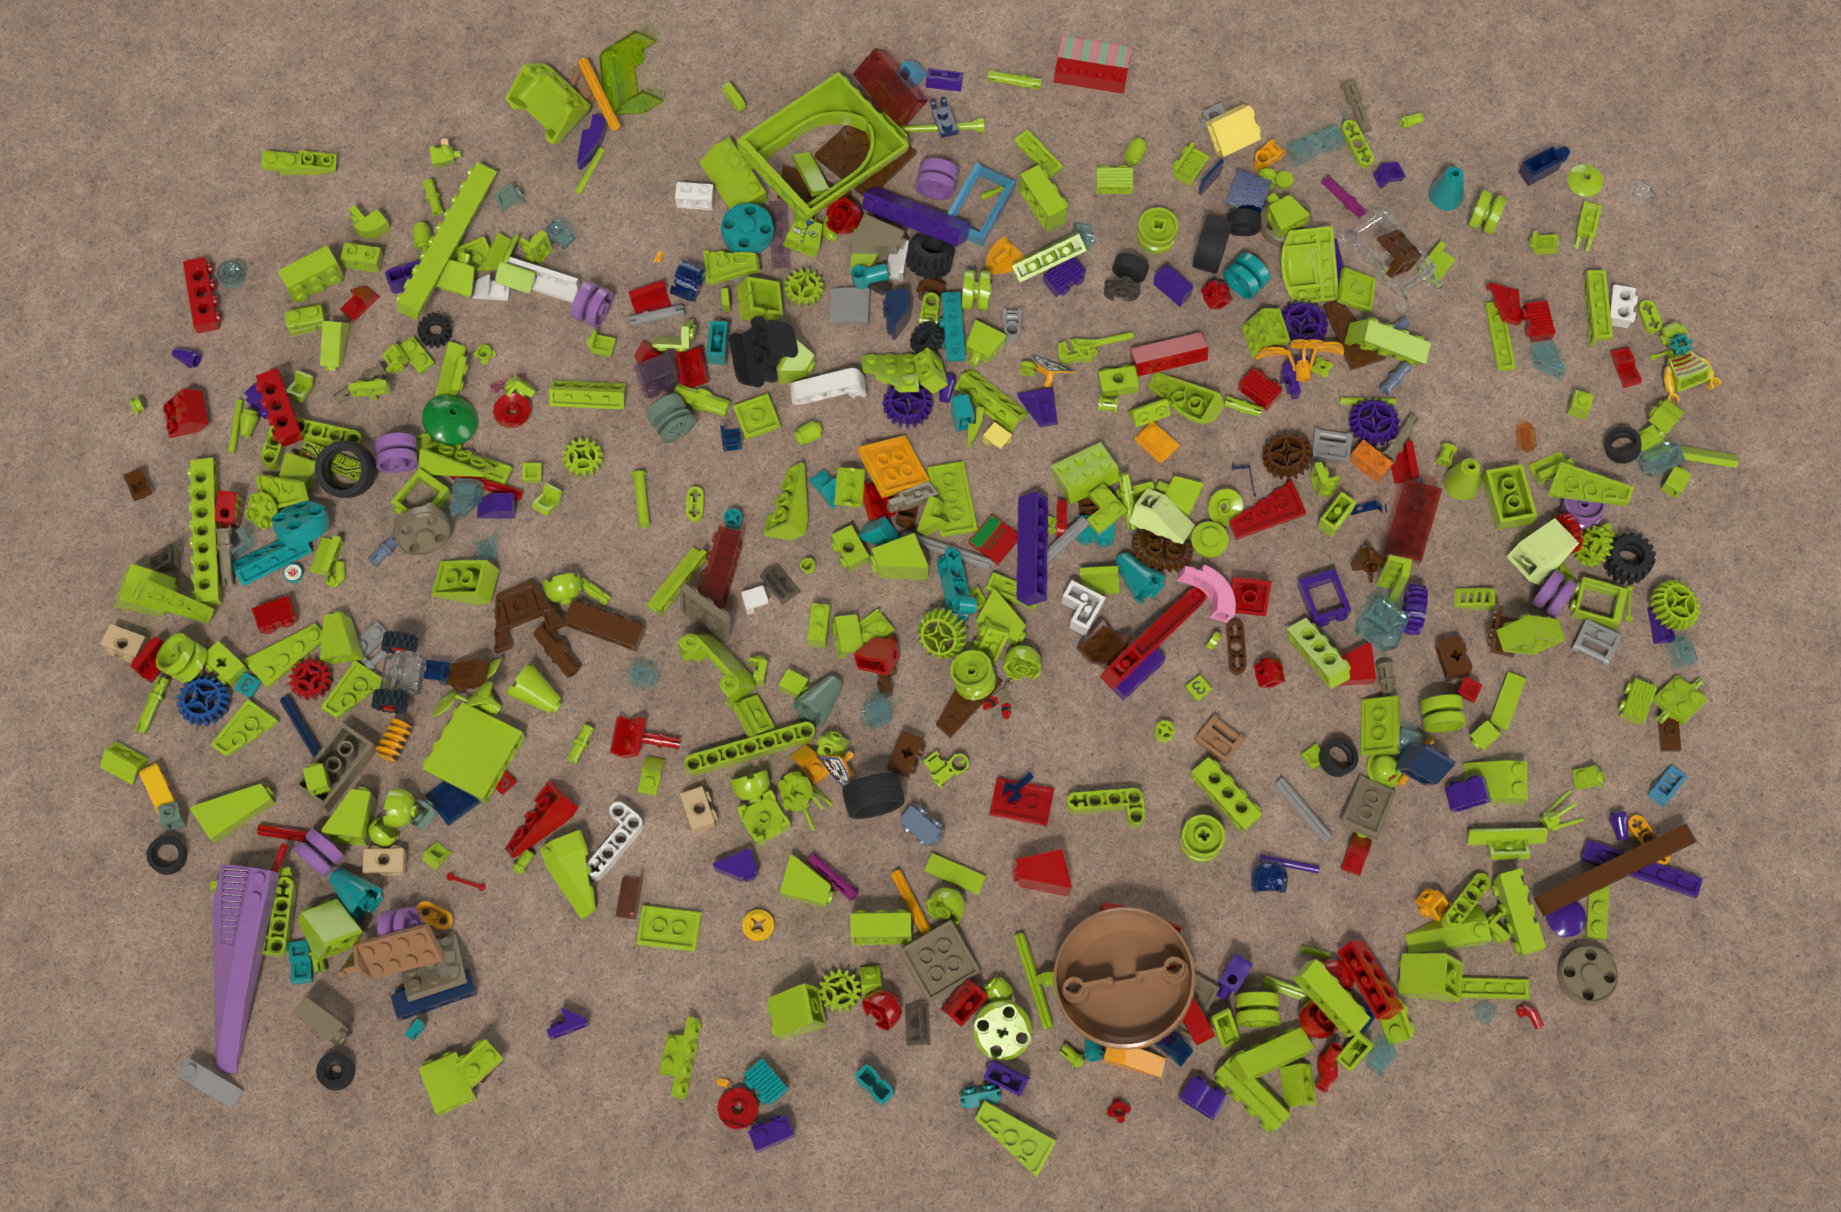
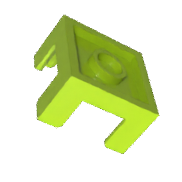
M772 790L764 793L761 801L747 808L745 804L737 808L738 816L756 847L791 829L790 821L780 809Z

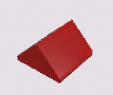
M1233 576L1230 586L1235 596V613L1266 617L1272 581Z

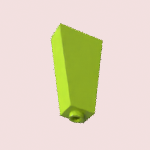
M260 783L194 805L190 810L209 839L215 844L275 804L272 799L275 795L269 787L265 788Z

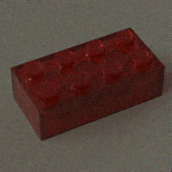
M874 48L853 73L854 77L882 111L898 126L908 125L928 102L927 98L886 49Z
M1405 478L1383 554L1411 559L1416 564L1422 562L1442 488Z
M719 526L718 532L713 534V549L708 551V566H704L702 571L703 583L698 585L697 590L704 598H710L716 607L725 610L744 543L742 531Z

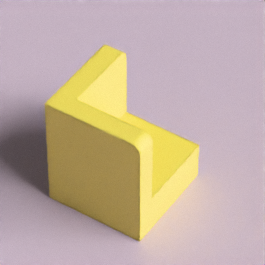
M994 422L983 435L982 442L987 446L992 443L997 448L1002 449L1006 443L1010 444L1012 442V434Z

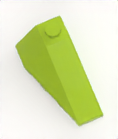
M1156 372L1147 385L1161 399L1166 398L1169 405L1187 420L1201 425L1215 421L1225 406L1220 393L1160 372Z
M435 440L420 449L418 469L421 468L429 475L484 477L494 471L492 465L479 457H473L471 451L462 450L460 444L446 445Z
M803 462L788 468L780 486L783 492L773 502L774 505H777L773 515L768 514L763 531L765 537L794 540L805 535L808 523L805 464Z
M1480 905L1475 906L1461 925L1453 931L1445 929L1442 926L1441 920L1439 922L1435 920L1405 935L1408 953H1428L1487 945L1492 940L1488 920ZM1464 907L1459 908L1461 912H1465ZM1453 915L1449 921L1452 923L1456 916Z

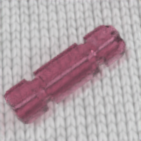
M523 373L516 375L527 382ZM509 378L501 380L499 383L490 384L492 393L504 390V385Z

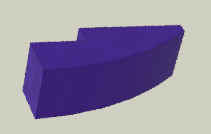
M592 114L590 130L582 129L577 158L580 170H583L590 163L603 143L608 128L604 115Z

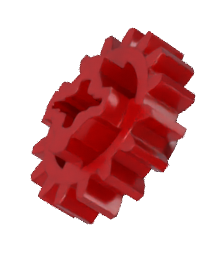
M1567 512L1555 516V519L1579 542L1570 554L1580 551L1581 546H1583L1581 540L1584 538L1581 536L1580 524L1576 523V517H1572L1571 513L1567 514Z
M312 658L310 663L307 659H304V664L301 665V663L297 662L298 668L291 669L294 674H290L288 677L293 681H290L288 684L290 687H293L291 690L294 694L297 693L298 698L301 699L304 696V699L308 701L312 697L315 701L316 695L323 697L322 692L329 691L327 685H331L332 682L328 678L332 677V675L328 672L329 668L326 665L323 666L322 661L316 664L314 658ZM306 687L308 691L302 690L301 688Z

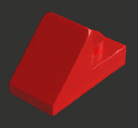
M367 285L351 289L352 297L340 308V311L353 322L380 298Z
M1353 833L1341 870L1360 876L1366 857L1370 852L1372 840L1361 838Z

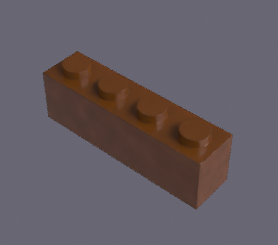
M572 600L563 620L566 627L636 652L645 633V628L641 622L626 620L624 616L618 613H614V615L607 613L601 607H590L588 603L581 600L578 602Z

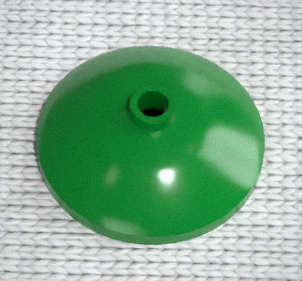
M442 394L433 397L426 403L422 411V424L425 431L434 440L446 445H459L469 441L476 433L478 416L473 406L465 399L456 395Z

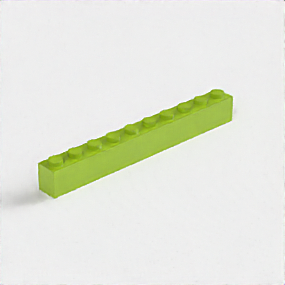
M479 162L476 163L474 168L470 167L466 176L468 177L467 181H462L459 187V195H454L451 209L447 208L443 216L445 220L443 223L439 222L435 230L437 232L436 236H431L427 245L429 246L428 250H423L420 256V264L414 266L412 278L406 280L403 287L405 291L403 293L400 292L395 301L398 303L396 311L415 320L418 319L435 289L447 262L454 255L494 183L497 171Z

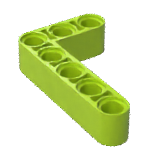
M297 418L300 428H304L301 431L304 438L302 441L304 442L307 440L314 444L328 446L337 441H353L358 439L356 443L364 446V441L358 431ZM272 425L269 428L260 458L268 470L274 471L280 467L287 446L282 447L280 443L273 445L275 440L272 431H275ZM317 432H322L319 436H315ZM335 436H340L337 440H332ZM270 458H275L272 462H267Z

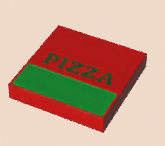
M991 514L968 544L985 557L992 559V562L999 566L1017 544L1018 533Z

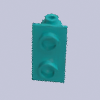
M986 1083L981 1088L975 1089L973 1086L963 1088V1091L959 1092L960 1098H964L960 1100L961 1107H966V1109L980 1107L979 1099L982 1098L983 1103L986 1101L989 1104H997L998 1101H1002L999 1085Z

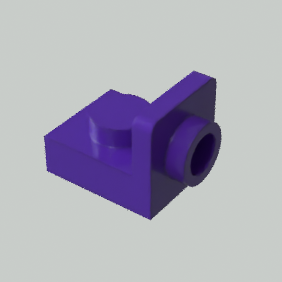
M1398 162L1383 163L1373 173L1379 188H1384L1388 182L1402 181L1406 177Z

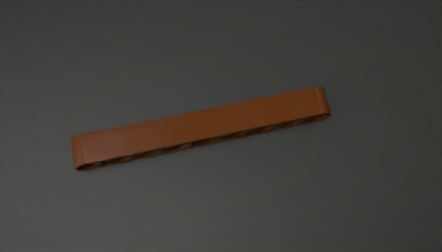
M1684 824L1535 897L1534 901L1543 917L1694 844L1697 840L1688 824Z

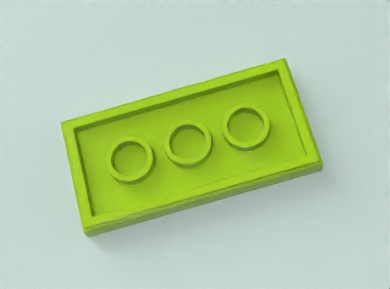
M964 461L927 467L930 483L939 493L938 499L943 502V509L938 518L949 523L948 526L939 530L940 537L944 538L977 532L978 527Z

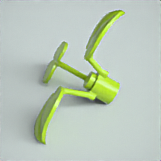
M500 657L489 663L490 667L485 683L469 699L456 694L455 690L443 695L434 708L432 718L434 719L435 716L448 710L456 699L466 702L468 706H475L480 711L483 709L492 717L496 715L502 706L494 699V695L491 693L493 683L491 681L487 682V679L494 675L503 658Z

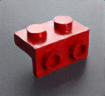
M699 346L686 352L675 351V363L678 367V381L680 384L689 388H695L709 382L703 348Z
M156 636L147 641L142 652L133 658L130 665L136 674L149 683H152L161 673L156 666V658L164 643Z

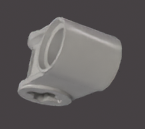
M1003 308V333L1007 335V343L1014 344L1020 339L1021 308H1018V310H1006V308Z

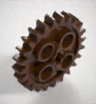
M1146 529L1136 531V534L1133 536L1131 548L1133 549L1132 553L1136 554L1135 558L1141 559V564L1147 563V568L1153 566L1155 571L1160 568L1161 572H1164L1165 569L1169 573L1172 572V569L1178 572L1179 568L1183 569L1189 565L1193 556L1192 543H1188L1189 538L1183 544L1175 543L1171 539L1155 535Z

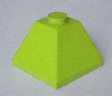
M797 339L798 355L794 358L784 357L777 368L778 384L783 385L806 378L809 372L813 373L816 368L815 355Z

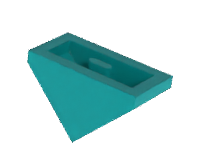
M884 516L863 525L858 537L860 540L880 546L899 539L900 536Z

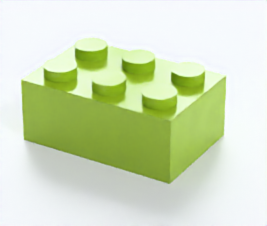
M1037 165L1020 174L1019 192L1046 233L1065 224L1068 208L1065 198L1060 197L1057 186L1050 182L1046 170H1042L1040 165Z
M328 246L278 270L294 303L304 302L309 296L322 293L326 287L337 285L344 279L340 267Z
M1101 442L1051 465L1052 478L1070 505L1088 497L1093 490L1103 483L1109 487L1119 482L1117 476L1119 468Z
M1523 464L1486 470L1482 477V483L1495 530L1533 524L1537 518V512Z
M1522 615L1519 617V620L1504 623L1502 628L1496 630L1503 652L1535 655L1566 641L1559 619L1540 617V615Z
M857 910L855 913H850L851 945L910 944L911 913H907L906 910H895V913H887L886 910H876L875 913Z

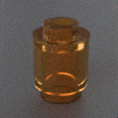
M1531 423L1518 425L1516 436L1519 450H1523V452L1534 451V448L1538 446L1535 428L1532 427Z

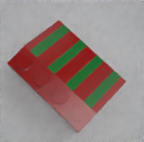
M1062 35L1053 83L1124 94L1132 46Z

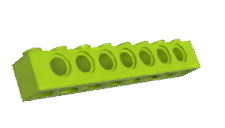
M213 458L190 460V467L187 468L188 477L191 478L188 492L191 496L189 511L192 513L189 526L193 537H190V546L193 549V555H191L190 560L192 567L194 566V573H191V581L194 584L192 599L209 607L221 606L219 550L216 548L218 542L217 533L214 530L219 529V524L215 522L218 493L217 463ZM206 477L205 481L199 482L201 478ZM207 495L205 499L199 500L201 496ZM207 512L205 517L200 518L201 514ZM204 530H208L205 535H201ZM204 548H209L206 553H201ZM209 565L206 571H202L203 567ZM210 583L207 589H202L205 584Z

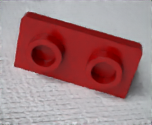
M864 483L863 502L868 520L874 521L884 516L888 520L895 516L897 512L890 513L887 509L888 500L893 499L892 495L882 498L875 484Z
M618 716L616 718L610 753L625 759L638 757L646 719L642 717L627 719Z

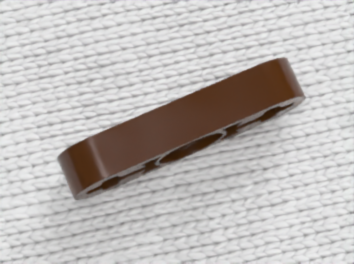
M1232 620L1226 627L1228 668L1233 675H1241L1245 672L1247 666L1244 626L1240 621ZM1233 625H1236V628L1240 629L1237 631V638L1230 639L1234 637V631L1230 629H1232ZM1237 643L1242 649L1240 652H1233L1231 645ZM1235 657H1239V665H1242L1240 670H1236V667L1232 666L1235 665Z

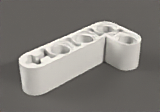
M848 368L790 384L791 400L794 405L807 404L843 394H848L852 398H855V396L865 397L867 395L865 376L856 368Z
M614 802L609 808L612 820L619 826L587 863V867H590L591 871L588 876L592 880H601L643 830L644 825L641 817L622 802ZM617 809L624 810L621 816L614 815ZM632 821L639 822L636 828L629 827ZM625 836L626 840L624 843H617V838ZM607 851L614 852L611 858H604V854ZM592 868H599L600 871L598 873L596 871L593 872Z

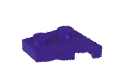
M1053 388L1017 394L1018 399L1040 428L1058 425Z

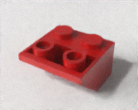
M182 388L163 404L169 438L200 432L208 425L203 391Z

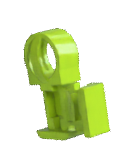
M936 750L923 760V763L932 773L931 778L939 788H943L942 784L954 775L958 777L966 772L969 767V760L965 755H953L946 762V766L945 761H941L938 757L940 754ZM963 757L964 759L959 764L962 765L967 762L966 767L963 770L957 771V764L952 767L954 758Z

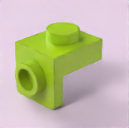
M1533 231V236L1529 240L1530 248L1537 255L1557 254L1559 236L1558 234L1539 235L1538 231Z
M592 330V334L588 335L586 342L590 353L612 358L616 338L598 335L597 330Z
M398 343L392 344L382 355L389 365L385 369L387 373H400L409 362V359Z
M297 370L295 372V381L287 388L289 398L303 403L313 390V376Z
M1654 424L1639 432L1642 445L1641 450L1643 452L1650 450L1660 443H1666L1664 439L1666 434Z
M546 483L543 492L532 503V508L548 517L560 504L562 491Z
M1597 766L1572 770L1576 790L1592 787L1604 788L1605 774Z
M1499 912L1497 915L1492 914L1487 920L1492 941L1503 945L1511 935L1496 923L1503 915Z
M880 966L859 967L862 998L865 999L873 991L882 990Z

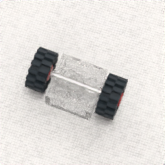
M386 631L383 634L381 649L388 654L392 653V655L385 656L380 688L373 691L371 703L373 709L384 713L403 714L407 711L409 697L421 694L427 657L416 653L419 639L415 635H411V633L406 634L403 631Z

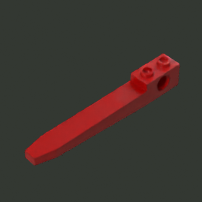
M1198 587L1189 590L1100 675V678L1112 690L1118 687L1151 653L1200 608L1207 595Z

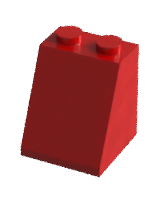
M1062 849L1015 859V865L1012 866L1013 870L1011 872L1013 881L1018 882L1019 887L1062 896L1070 895L1072 885Z

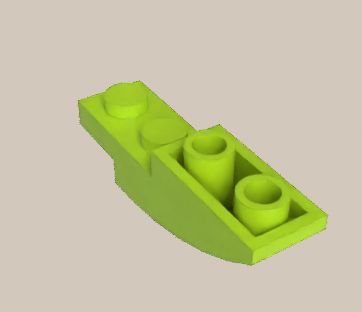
M262 150L261 170L278 171L280 175H322L333 173L336 171L337 154L299 150V154Z

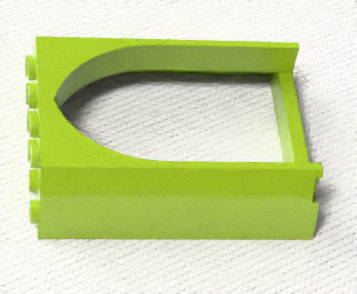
M839 72L737 139L739 155L743 156L746 162L744 165L745 170L748 172L754 168L795 212L794 223L796 225L806 222L905 154L909 147L907 140L901 138L896 129L885 121L883 115L878 113L872 104L862 97L860 91L854 88L849 80ZM840 124L852 126L866 132L870 149L861 166L808 204L795 193L766 161L770 156L806 132L817 127Z

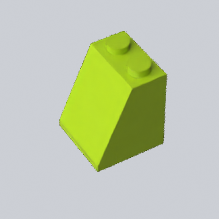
M915 533L871 549L872 556H869L871 561L870 567L873 574L877 573L879 578L928 579L929 566Z
M131 563L125 571L113 607L162 617L164 613L168 612L131 602L133 594L141 577L175 592L177 589V585L174 584L176 578Z
M358 787L357 790L350 789L322 828V833L331 842L368 847L370 840L368 827L374 820L377 800L369 789Z
M338 899L333 901L325 900L314 908L312 906L307 907L301 911L297 919L317 962L352 949L354 943L358 941L362 934L360 927Z
M1402 953V958L1399 962L1400 979L1397 983L1401 995L1416 999L1460 1003L1463 974L1462 962L1447 953Z
M804 983L767 998V1011L772 1019L771 1031L775 1038L785 1039L827 1027L818 987Z

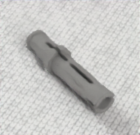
M680 304L650 312L646 310L643 311L644 313L628 316L630 328L683 316L684 310H681L683 306Z

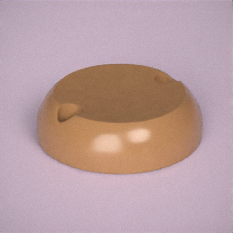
M1121 907L1098 912L1080 922L1070 932L1056 957L1053 981L1060 1009L1067 1021L1077 1032L1088 1040L1106 1048L1133 1050L1161 1041L1179 1026L1193 1000L1196 974L1188 946L1171 924L1148 911ZM1173 964L1180 966L1179 968L1169 969ZM1074 984L1080 986L1079 988L1070 989Z

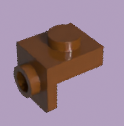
M924 278L923 283L919 282L916 290L918 299L922 300L926 291L936 293L942 297V293H945L946 284H943L938 279Z
M141 468L123 475L134 501L144 499L152 494L149 482Z
M919 506L908 510L905 509L904 511L900 509L896 515V525L904 529L914 528Z
M896 666L889 676L877 674L879 681L876 683L880 694H884L885 698L893 695L888 677L897 675Z

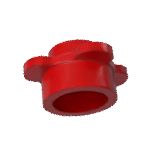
M1114 1099L1112 1107L1107 1110V1115L1115 1118L1118 1123H1123L1126 1114L1130 1113L1131 1108L1129 1105L1121 1102L1120 1099Z

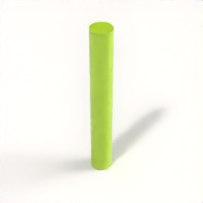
M598 148L574 193L581 195L605 152L603 148Z
M1339 397V405H1357L1359 401L1363 403L1366 398L1370 402L1373 397ZM1374 397L1377 402L1381 398L1384 404L1388 401V405H1396V398Z
M240 399L236 400L228 453L234 454L236 453L240 428V414L242 413L244 403Z

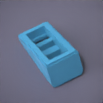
M1671 764L1647 796L1661 807H1664L1688 776ZM1672 773L1679 779V782L1669 776V774ZM1665 779L1670 781L1675 787L1666 782ZM1660 785H1662V786H1664L1666 789H1668V790L1670 791V793H1668L1666 790H1664L1663 788H1661Z

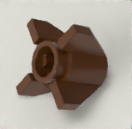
M1363 547L1352 561L1351 568L1352 571H1365L1369 583H1373V573L1379 569V566L1383 568L1387 558L1377 553L1372 547Z

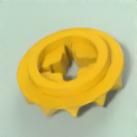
M753 910L744 917L742 929L746 937L752 941H763L769 938L774 931V921L768 912ZM753 919L758 923L763 922V932L759 929L753 930L755 927Z

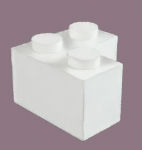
M1071 580L1063 594L1062 604L1076 611L1071 619L1070 629L1086 636L1101 612L1106 597Z

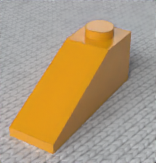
M1106 1048L1102 1063L1162 1078L1166 1058L1142 1049L1116 1050Z

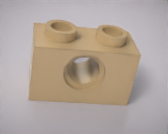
M110 624L100 645L105 649L104 652L113 657L118 654L123 656V660L132 663L133 658L142 652L149 640L145 636ZM128 642L125 648H121L123 643Z
M701 786L680 794L693 834L716 827L714 821L718 819L715 810H710L708 803L712 802L708 791L704 792ZM698 806L705 808L704 812L700 814L694 811Z
M371 846L370 849H364V875L366 877L406 876L407 852L401 846H390L389 849ZM384 857H389V862L382 865L381 860Z

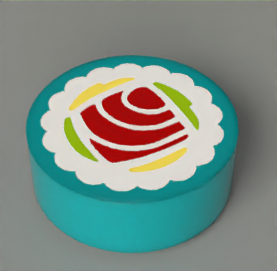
M292 563L285 567L283 575L289 583H298L302 580L304 572L301 566Z

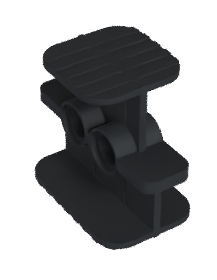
M755 316L750 320L752 328L743 334L732 333L729 336V344L735 376L738 382L743 385L759 388L764 385V381L774 383L778 380L776 370L778 361L784 357H796L798 355V346L794 329L791 325L776 320L766 321L764 318Z

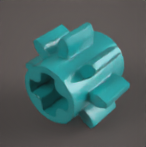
M1677 333L1676 339H1670V342L1674 344L1670 346V350L1676 352L1675 356L1683 354L1685 357L1686 351H1692L1693 349L1689 346L1693 343V339H1688L1687 333L1684 336H1680ZM1684 343L1682 347H1678V344Z

